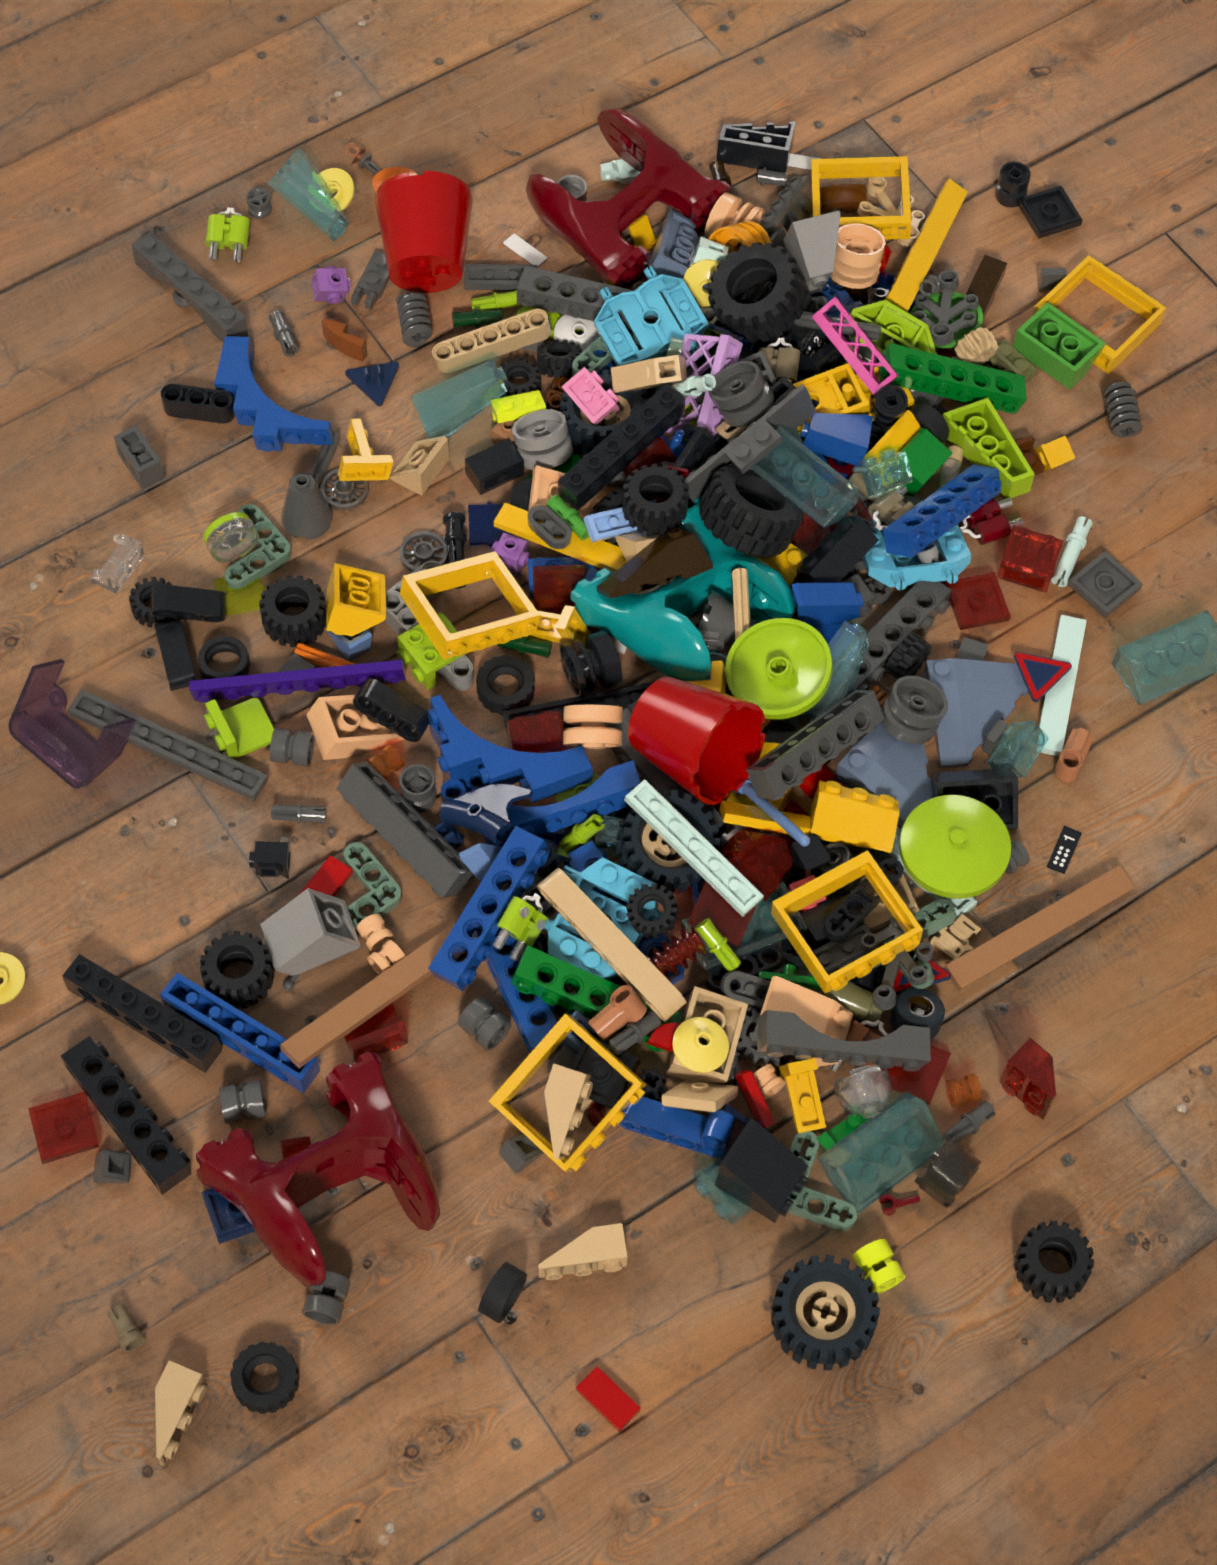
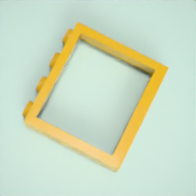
M907 156L811 159L812 217L821 215L819 179L900 177L903 216L840 217L839 228L848 224H864L880 231L885 240L910 239L911 209Z
M1088 255L1035 305L1033 315L1047 302L1057 307L1076 287L1087 279L1146 319L1147 321L1116 351L1105 344V347L1093 364L1107 374H1110L1162 323L1166 307Z
M495 551L404 575L402 578L400 596L443 660L536 634L540 614ZM492 578L517 615L450 634L425 596Z
M868 850L772 901V916L825 994L831 990H841L848 984L849 980L855 977L862 978L872 971L873 967L880 963L882 965L890 963L898 953L904 950L909 952L915 949L920 944L923 933L922 927ZM865 875L905 934L828 975L789 916Z
M564 1014L489 1102L562 1170L571 1172L572 1169L577 1171L587 1160L585 1155L592 1147L597 1149L607 1137L604 1134L611 1125L616 1127L624 1119L626 1114L623 1111L630 1103L635 1105L643 1097L645 1092L642 1089L647 1084L571 1015ZM573 1030L627 1079L632 1086L570 1157L565 1156L564 1160L554 1158L552 1143L513 1108L509 1102Z

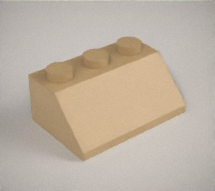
M694 986L687 997V1003L685 1004L680 1024L694 1017H703L716 1022L722 1027L728 1037V1056L724 1063L716 1070L698 1073L685 1068L677 1060L675 1054L671 1053L666 1074L688 1081L726 1083L748 1004ZM699 1038L700 1044H708L706 1039Z

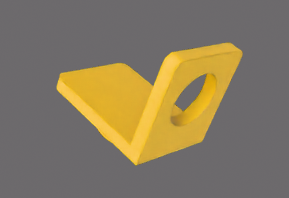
M643 214L628 229L634 246L645 248L648 251V258H651L653 252H650V250L655 247L658 239H655L648 216Z
M1066 436L1047 444H1042L1034 449L1045 467L1044 472L1075 458Z

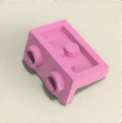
M584 367L566 382L562 388L596 426L613 410L616 413L621 410L616 404L619 399L611 389L605 391L602 388L601 384L604 381L595 371L590 373Z

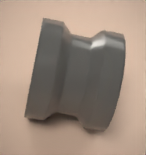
M263 188L250 190L246 196L249 214L256 219L266 218L272 211L269 192Z
M1017 840L1011 842V856L1005 871L1007 874L1016 872L1018 866H1025L1030 862L1027 850Z

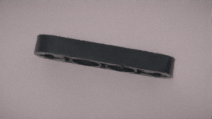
M887 858L881 861L878 866L884 874L886 869L889 871L892 868L896 870L895 875L890 874L887 877L895 888L902 879L904 868L897 859ZM867 878L826 918L823 931L829 940L835 942L844 940L882 901L879 895L870 896L866 893L865 887L871 885ZM851 903H857L862 907L863 911L857 915L851 914L847 910V906ZM842 917H844L845 921L842 924L841 930H831L832 924L838 925L842 921Z

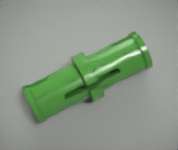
M558 494L552 496L546 506L567 523L581 540L587 539L589 534L584 520L579 516V512L566 504Z

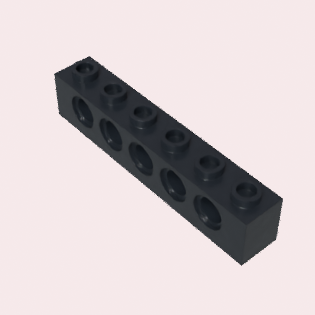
M666 383L558 480V495L572 508H575L577 511L581 509L685 415V398Z
M80 954L62 975L67 990L204 1073L208 1071L222 1052L217 1036Z
M89 1036L61 1055L64 1066L161 1195H163L191 1175L188 1167L191 1161L182 1148L176 1150L172 1145L174 1138L164 1126L160 1129L155 1121L158 1118L149 1105L143 1107L139 1099L142 1097L133 1084L127 1086L123 1081L125 1074L116 1062L111 1065L107 1060L109 1053L101 1042L95 1044ZM95 1067L102 1068L97 1074H89L90 1070ZM111 1088L118 1089L114 1095H105L107 1090ZM125 1110H135L129 1117L121 1116ZM142 1131L151 1132L147 1138H137ZM160 1152L168 1153L163 1160H154L156 1154Z

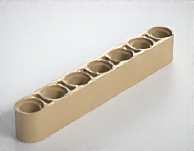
M560 868L555 869L537 885L543 897L627 985L633 988L637 995L662 1021H667L687 1003L675 986Z

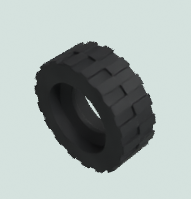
M513 655L495 656L491 660L484 662V665L479 668V674L476 677L477 694L479 701L482 702L485 709H489L494 714L502 715V711L530 705V701L534 698L535 677L530 665H527L523 659H518L517 656ZM500 675H512L517 679L519 687L514 694L502 696L494 691L493 681Z
M259 1342V1344H252L246 1350H242L239 1353V1357L234 1360L232 1364L233 1369L230 1372L231 1386L240 1404L243 1407L246 1406L249 1411H256L259 1414H265L266 1412L274 1413L277 1412L276 1410L286 1407L287 1403L295 1397V1391L299 1387V1373L293 1356L283 1346H278L273 1342ZM263 1363L274 1365L280 1373L278 1385L269 1392H259L250 1383L252 1370Z

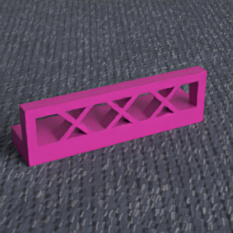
M837 297L830 300L812 316L873 395L876 396L882 387L889 385L899 376ZM834 305L841 312L840 323H833L826 314ZM844 317L850 324H844ZM843 327L854 328L856 331L855 343L846 340L843 336ZM860 337L862 338V340H863L866 344L859 343V342H860ZM859 346L870 348L872 351L871 362H864L858 355ZM877 357L881 363H875V358ZM874 367H885L890 376L883 382H880L874 375Z

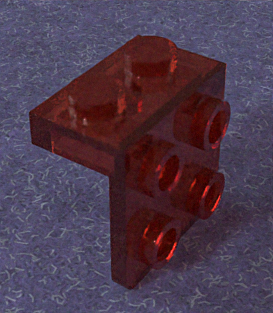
M742 829L733 835L721 852L764 895L763 901H767L773 891L778 888L780 880L786 871L790 870L793 862L785 839Z
M392 1003L344 1036L354 1062L357 1061L359 1055L368 1051L371 1054L377 1053L379 1055L408 1044L407 1030L403 1021H399Z

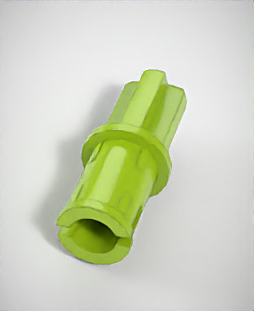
M517 290L500 294L493 292V295L471 300L472 311H474V308L498 310L520 306V304H517Z
M593 814L582 824H576L573 826L572 831L562 838L559 846L566 853H569L580 844L588 843L594 834L604 828L605 824H601L604 822L599 815Z
M710 918L705 919L696 926L695 930L708 945V951L710 953L714 952L728 971L735 970L741 964L738 957L726 943L728 941L727 937L723 938Z

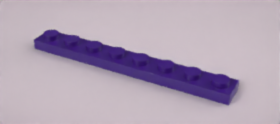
M393 660L189 681V689L194 701L207 703L220 698L236 700L240 696L264 697L270 693L288 695L293 693V691L316 692L320 688L330 687L332 689H343L350 685L361 686L369 678L386 684H395L400 680H406V673L403 661Z

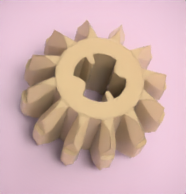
M980 327L975 331L971 330L969 334L964 335L962 340L958 341V345L954 349L958 360L982 366L984 362L989 361V358L995 355V351L999 347L995 339L996 337L987 328Z

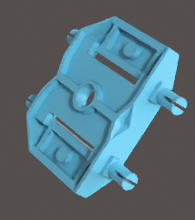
M649 266V269L647 267L644 270L648 281L644 282L634 291L623 292L613 297L609 287H605V291L604 289L600 290L599 293L605 303L594 320V326L617 366L665 357L671 337L684 340L685 334H704L708 328V321L683 279L663 274L658 276L653 266ZM617 312H622L632 332L634 333L636 339L642 347L641 350H638L636 344L634 343L631 335L629 334L627 328L625 327L623 321L621 320ZM649 315H654L658 318L657 322L653 324L646 323L644 319ZM692 341L690 347L691 354L699 349L697 342Z
M873 518L869 520L871 522H874L875 526L877 525V522ZM958 524L935 540L943 562L937 560L936 562L923 564L917 554L910 558L887 553L883 529L880 531L876 527L872 532L879 541L862 558L869 576L890 588L896 587L897 590H900V586L903 590L907 585L918 581L938 582L947 580L948 583L952 584L953 581L954 584L958 581V575L971 563V553Z
M603 857L582 872H578L567 865L564 866L562 871L575 882L607 917L612 919L617 928L638 948L640 940L644 936L642 933L638 934L634 927H632L627 917L626 906L593 891V889L597 887L629 903L628 898L630 895L634 896L636 888L641 890L643 889L642 885L647 884L650 887L654 882ZM657 901L646 903L642 909L643 917L650 921L659 919L663 914L659 911ZM558 913L555 920L548 918L544 929L548 931L549 955L608 981L619 976L587 942L569 934L570 932L582 938L560 913Z

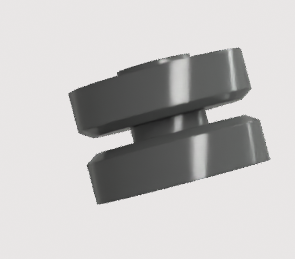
M752 361L733 363L722 369L714 376L716 380L715 388L708 391L714 405L718 407L724 422L734 427L749 425L759 420L772 407L775 398L759 366Z
M905 676L899 678L893 685L888 698L881 708L885 718L881 721L882 726L891 736L908 744H923L930 741L948 710V700L945 693L936 684L922 677Z

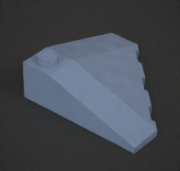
M669 209L649 261L648 269L649 266H653L658 276L663 274L681 279L684 278L686 270L692 265V259L700 237L697 236L694 230L696 225L691 219ZM704 284L703 288L708 290L709 284ZM746 293L743 295L741 300L746 298Z
M957 658L926 660L922 677L936 684L945 693L948 700V710L934 734L940 768L967 766L973 759L972 753L978 746L983 747L985 737L995 723L1000 719L1005 721L1015 709L1016 705L1014 703L1021 695L1024 697L1029 691L1017 664Z
M881 722L876 725L875 730L866 734L855 744L837 765L835 780H840L847 788H862L870 794L878 796L885 794L899 801L900 813L897 825L902 828L909 814L917 806L934 796L931 778L927 776L926 765L928 761L925 745L908 744L899 741L885 730Z

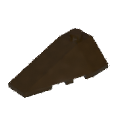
M681 527L669 529L666 534L657 537L596 589L597 593L608 598H614L641 591L644 584H658V586L667 584L666 579L678 575H681L682 579L693 577L713 569V563L694 533L686 531Z

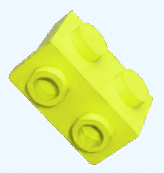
M539 390L490 400L494 423L517 420L530 412L546 409V404Z

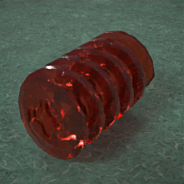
M691 923V933L685 929L680 930L682 939L677 938L675 935L671 936L673 945L670 946L663 941L661 942L662 952L654 947L652 948L653 958L644 954L668 980H670L668 971L674 975L679 974L678 964L684 969L688 968L687 958L696 963L698 961L696 952H699L704 957L707 955L706 945Z

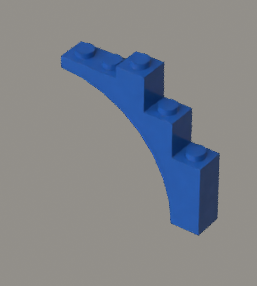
M225 336L214 385L216 390L229 392L233 400H235L233 411L238 424L245 426L254 425L252 436L257 450L266 452L282 451L283 443L314 444L319 446L324 444L333 445L334 433L330 421L314 420L293 414L278 406L264 394L254 379V350L250 338Z
M441 695L430 698L431 709L427 710L432 725L437 724L440 730L437 732L441 743L440 757H437V761L442 773L447 772L450 781L478 771L483 784L512 785L519 782L520 787L530 789L533 792V795L529 797L532 803L592 781L593 768L582 746L549 753L520 752L500 747L480 738L463 726L450 712Z

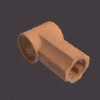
M1083 728L1072 729L1054 770L1055 776L1061 782L1071 783L1078 777L1094 740V737L1088 730Z
M623 985L616 989L610 997L611 1003L588 1022L589 1026L603 1042L608 1040L626 1023H634L640 1020L647 1011L645 1003L629 985Z

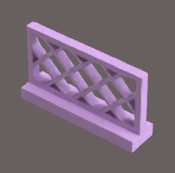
M685 334L680 356L685 357L686 368L691 365L694 371L689 377H700L710 367V374L715 376L725 367L738 362L743 343L729 335L716 337ZM692 341L698 342L700 348L691 355L689 351ZM718 344L716 354L711 357L708 350L713 345ZM704 354L707 361L698 368L695 361ZM705 391L703 403L699 406L695 400L698 396H687L685 398V407L691 403L694 410L686 417L680 418L681 421L674 427H670L665 433L675 434L678 430L682 431L684 425H689L688 423L698 416L697 426L705 427L713 438L718 436L714 429L722 423L723 418L719 413L718 407L711 400L708 391Z

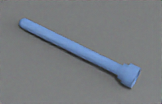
M750 778L746 780L737 792L734 791L736 794H745L801 846L806 847L810 844V838L766 798H757Z

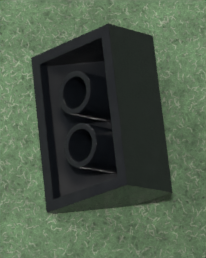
M851 515L842 518L832 533L820 541L816 550L803 559L802 564L796 570L798 583H839L879 541L862 518Z
M1012 768L931 773L933 798L944 795H961L973 798L996 812L1007 829H1018V776Z

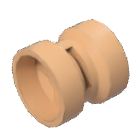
M372 914L364 918L357 926L358 933L361 937L366 938V945L372 953L379 952L387 940L394 941V935L389 929L385 928V921L380 914Z
M387 940L382 945V949L379 952H373L367 957V960L373 970L380 975L406 956L392 940Z

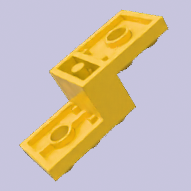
M849 363L793 384L796 388L803 384L810 398L818 401L819 405L815 407L816 413L872 416L871 406L875 395H873L861 378L854 374ZM879 366L874 367V375L880 381ZM900 387L908 397L906 409L912 407L915 401L910 390ZM800 425V426L797 428V431H798L799 435H800V431H801L802 425Z

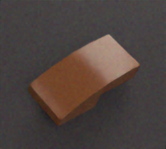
M323 318V337L340 352L363 362L367 355L366 340L357 335L347 334L346 324H342L337 320Z

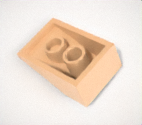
M355 695L318 697L307 713L323 760L352 757L402 741L404 738L358 711L353 705Z
M772 976L760 1014L762 1015L766 1010L795 1013L818 1032L841 1040H846L853 1013L837 1001L778 976ZM816 1058L818 1067L839 1063H826L822 1061V1058Z

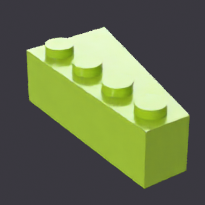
M989 398L943 413V417L949 427V437L947 439L954 445L962 448L964 451L963 455L972 464L999 469L1001 480L1000 493L1006 499L1030 492L1035 474Z

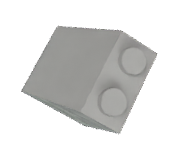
M839 211L792 222L783 239L787 252L791 253L806 279L810 295L821 292L833 273L840 223Z
M309 888L260 924L264 934V941L272 958L273 967L278 972L292 976L299 975L361 947L345 900Z

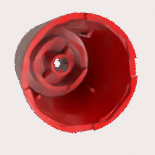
M423 171V175L409 176L408 172L387 179L378 187L375 194V205L389 278L397 287L416 293H434L447 290L461 280L473 199L469 186L459 178L437 171Z
M663 677L651 684L637 701L629 721L628 738L633 749L695 798L705 804L714 805L725 801V795L731 790L737 792L749 778L746 769L758 761L766 735L761 732L762 723L766 720L762 709L750 701L673 677Z

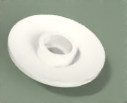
M563 315L554 328V341L559 340V342H563V340H568V343L571 341L575 342V345H580L582 352L600 336L594 326V321L573 318L568 315ZM582 329L583 334L578 335L575 333V330Z

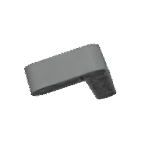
M428 561L412 573L442 565L436 561ZM402 580L386 591L385 622L398 635L419 624L400 596ZM438 593L430 594L425 597L429 601ZM465 655L436 671L458 691H466L473 686V664ZM459 673H466L465 675H462V676L457 675V674H459Z

